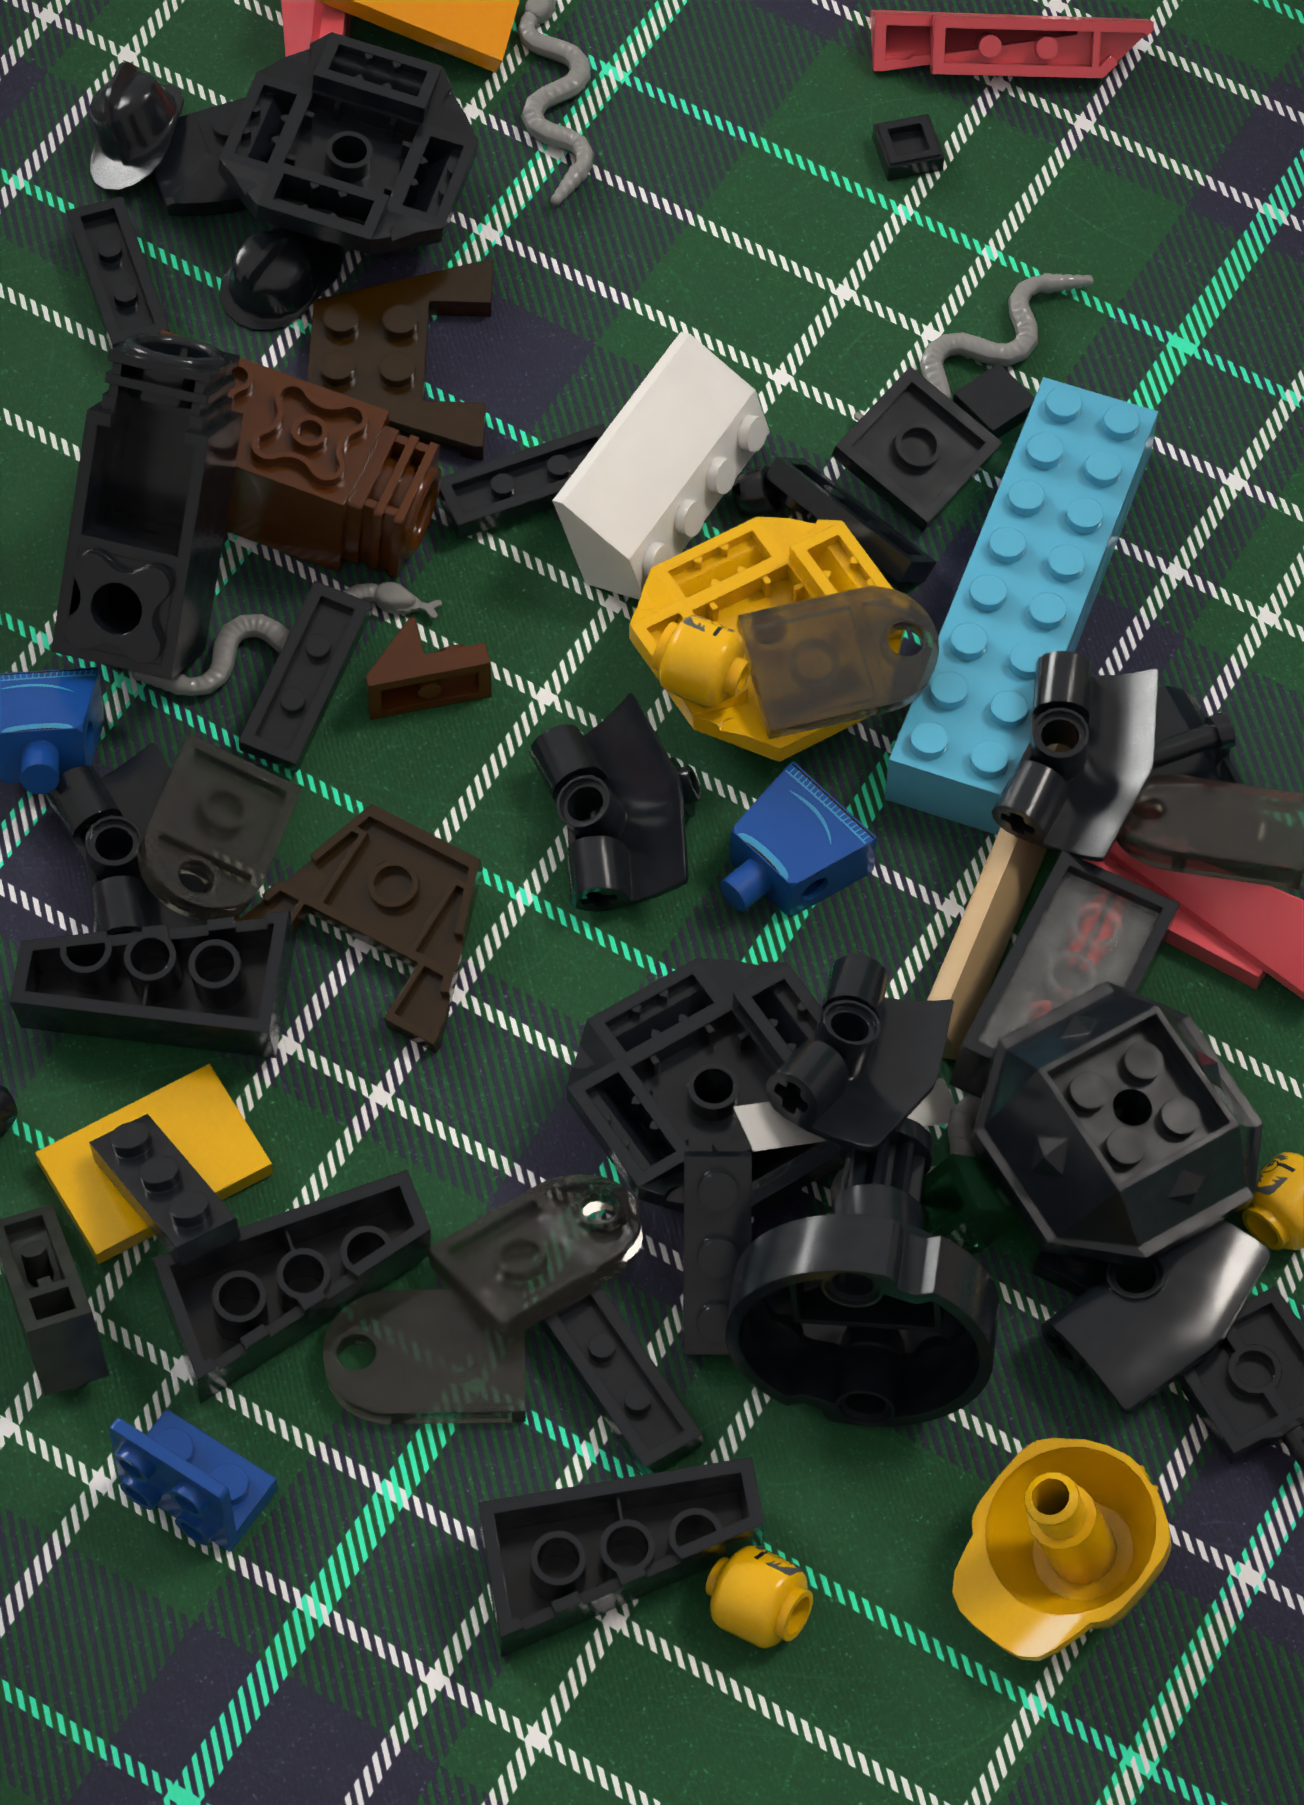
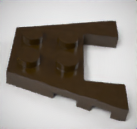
M482 260L315 299L313 303L307 382L390 411L388 426L420 437L421 443L429 445L430 442H439L461 449L462 457L483 461L486 424L485 403L424 401L430 316L491 317L494 277L493 260Z
M371 804L311 853V861L287 881L279 880L262 894L264 900L241 919L237 915L234 917V920L266 918V913L290 911L294 931L296 932L305 916L311 914L415 968L384 1017L387 1028L437 1053L442 1045L483 871L481 860Z

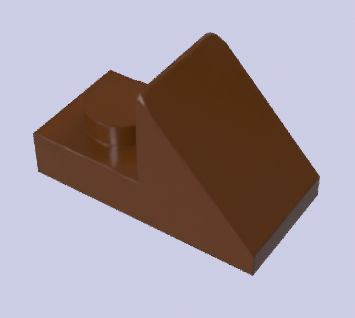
M410 617L366 675L370 720L492 697L491 663L485 642L469 646L461 644L450 645L438 652L424 654L415 617Z

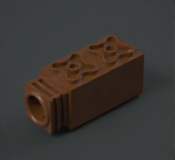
M163 329L160 334L180 336ZM240 357L239 366L232 370V376L237 377L236 385L229 391L228 397L233 398L231 411L244 414L225 531L336 572H340L345 560L356 564L359 561L369 563L370 569L378 571L380 567L388 570L389 576L398 578L406 559L412 557L419 547L435 509L441 485V469L438 467L440 445L434 442H430L429 445L421 443L420 437L410 435L409 438L400 435V430L388 426L390 413L388 410Z

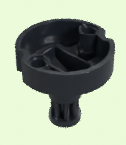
M906 1118L874 1152L858 1151L841 1145L839 1155L844 1165L841 1192L833 1199L831 1214L806 1217L779 1225L755 1239L740 1256L734 1275L725 1341L728 1353L742 1375L772 1399L786 1406L807 1404L820 1408L824 1416L834 1422L887 1427L918 1424L947 1416L968 1405L986 1387L994 1362L1000 1308L999 1295L988 1271L969 1252L943 1236H935L923 1230L925 1213L920 1204L923 1177L931 1168L935 1144L930 1132L920 1123Z

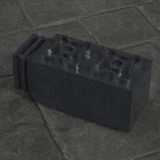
M138 333L128 337L126 341L109 350L108 361L113 362L112 369L107 371L105 375V382L110 384L109 390L103 393L102 401L87 409L51 652L171 680L206 650L244 414L231 411L233 398L228 397L229 391L236 385L237 377L232 376V370L239 366V355L223 352L215 346L195 339L156 333Z

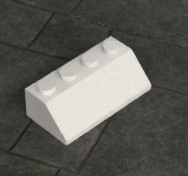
M679 333L552 500L587 585L640 600L651 567L680 554L692 537L700 532L706 518L723 495L731 490L739 473L753 454L761 449L767 435L770 433L756 390L691 334Z

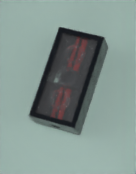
M1062 850L960 1046L949 1085L981 1099L993 1049L999 1038L1106 981L1140 995L1166 943L1180 903Z

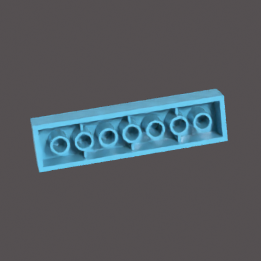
M1043 377L890 755L885 800L992 834H998L1000 826L993 819L991 812L1031 741L1036 662L1042 655L1054 651L1075 653L1149 461L1159 411Z

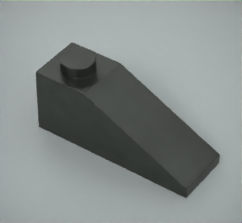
M45 1205L0 1219V1263L44 1396L63 1390H75L91 1381L110 1376L94 1316L53 1205Z

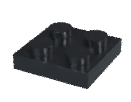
M910 366L840 440L831 456L924 532L998 452L1002 441Z

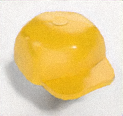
M1048 1438L1036 1440V1442H1032L1021 1450L979 1501L972 1516L973 1535L954 1571L952 1593L961 1614L979 1632L1004 1651L1020 1660L1041 1661L1060 1652L1089 1629L1108 1628L1126 1617L1162 1572L1172 1547L1164 1503L1157 1492L1158 1486L1151 1484L1149 1481L1150 1477L1145 1472L1144 1466L1136 1463L1124 1452L1086 1439Z

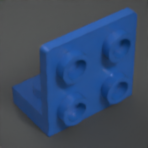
M168 1409L163 1412L147 1434L142 1433L120 1418H116L109 1427L121 1490L133 1502L145 1509L152 1510L156 1505L174 1516L178 1528L189 1538L201 1545L207 1546L213 1541L223 1549L231 1552L278 1490L277 1478Z

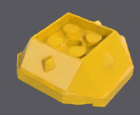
M755 517L651 567L638 606L635 608L629 624V639L659 680V671L652 667V660L657 643L669 623L675 622L679 624L688 616L699 615L738 632L744 640L743 658L751 661V670L744 688L737 697L728 694L717 706L705 708L672 693H667L694 730L733 744L742 750L751 751L781 762L886 709L907 625L908 608L843 521L818 519L816 524L791 518ZM768 643L775 646H762L759 644Z

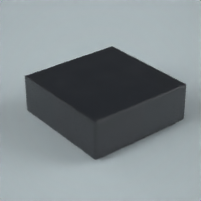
M929 114L873 124L872 138L887 181L943 170L944 155Z
M1000 363L955 391L953 395L954 403L997 438H1000L1026 420L1035 399Z

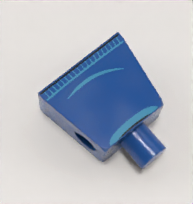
M99 667L0 673L1 782L5 784L21 783L31 793L46 794L57 787L59 775L78 766H92L104 725Z
M793 761L734 825L730 833L729 860L736 869L720 881L719 887L729 904L740 912H744L765 895L785 915L795 916L871 873L874 870L877 837Z

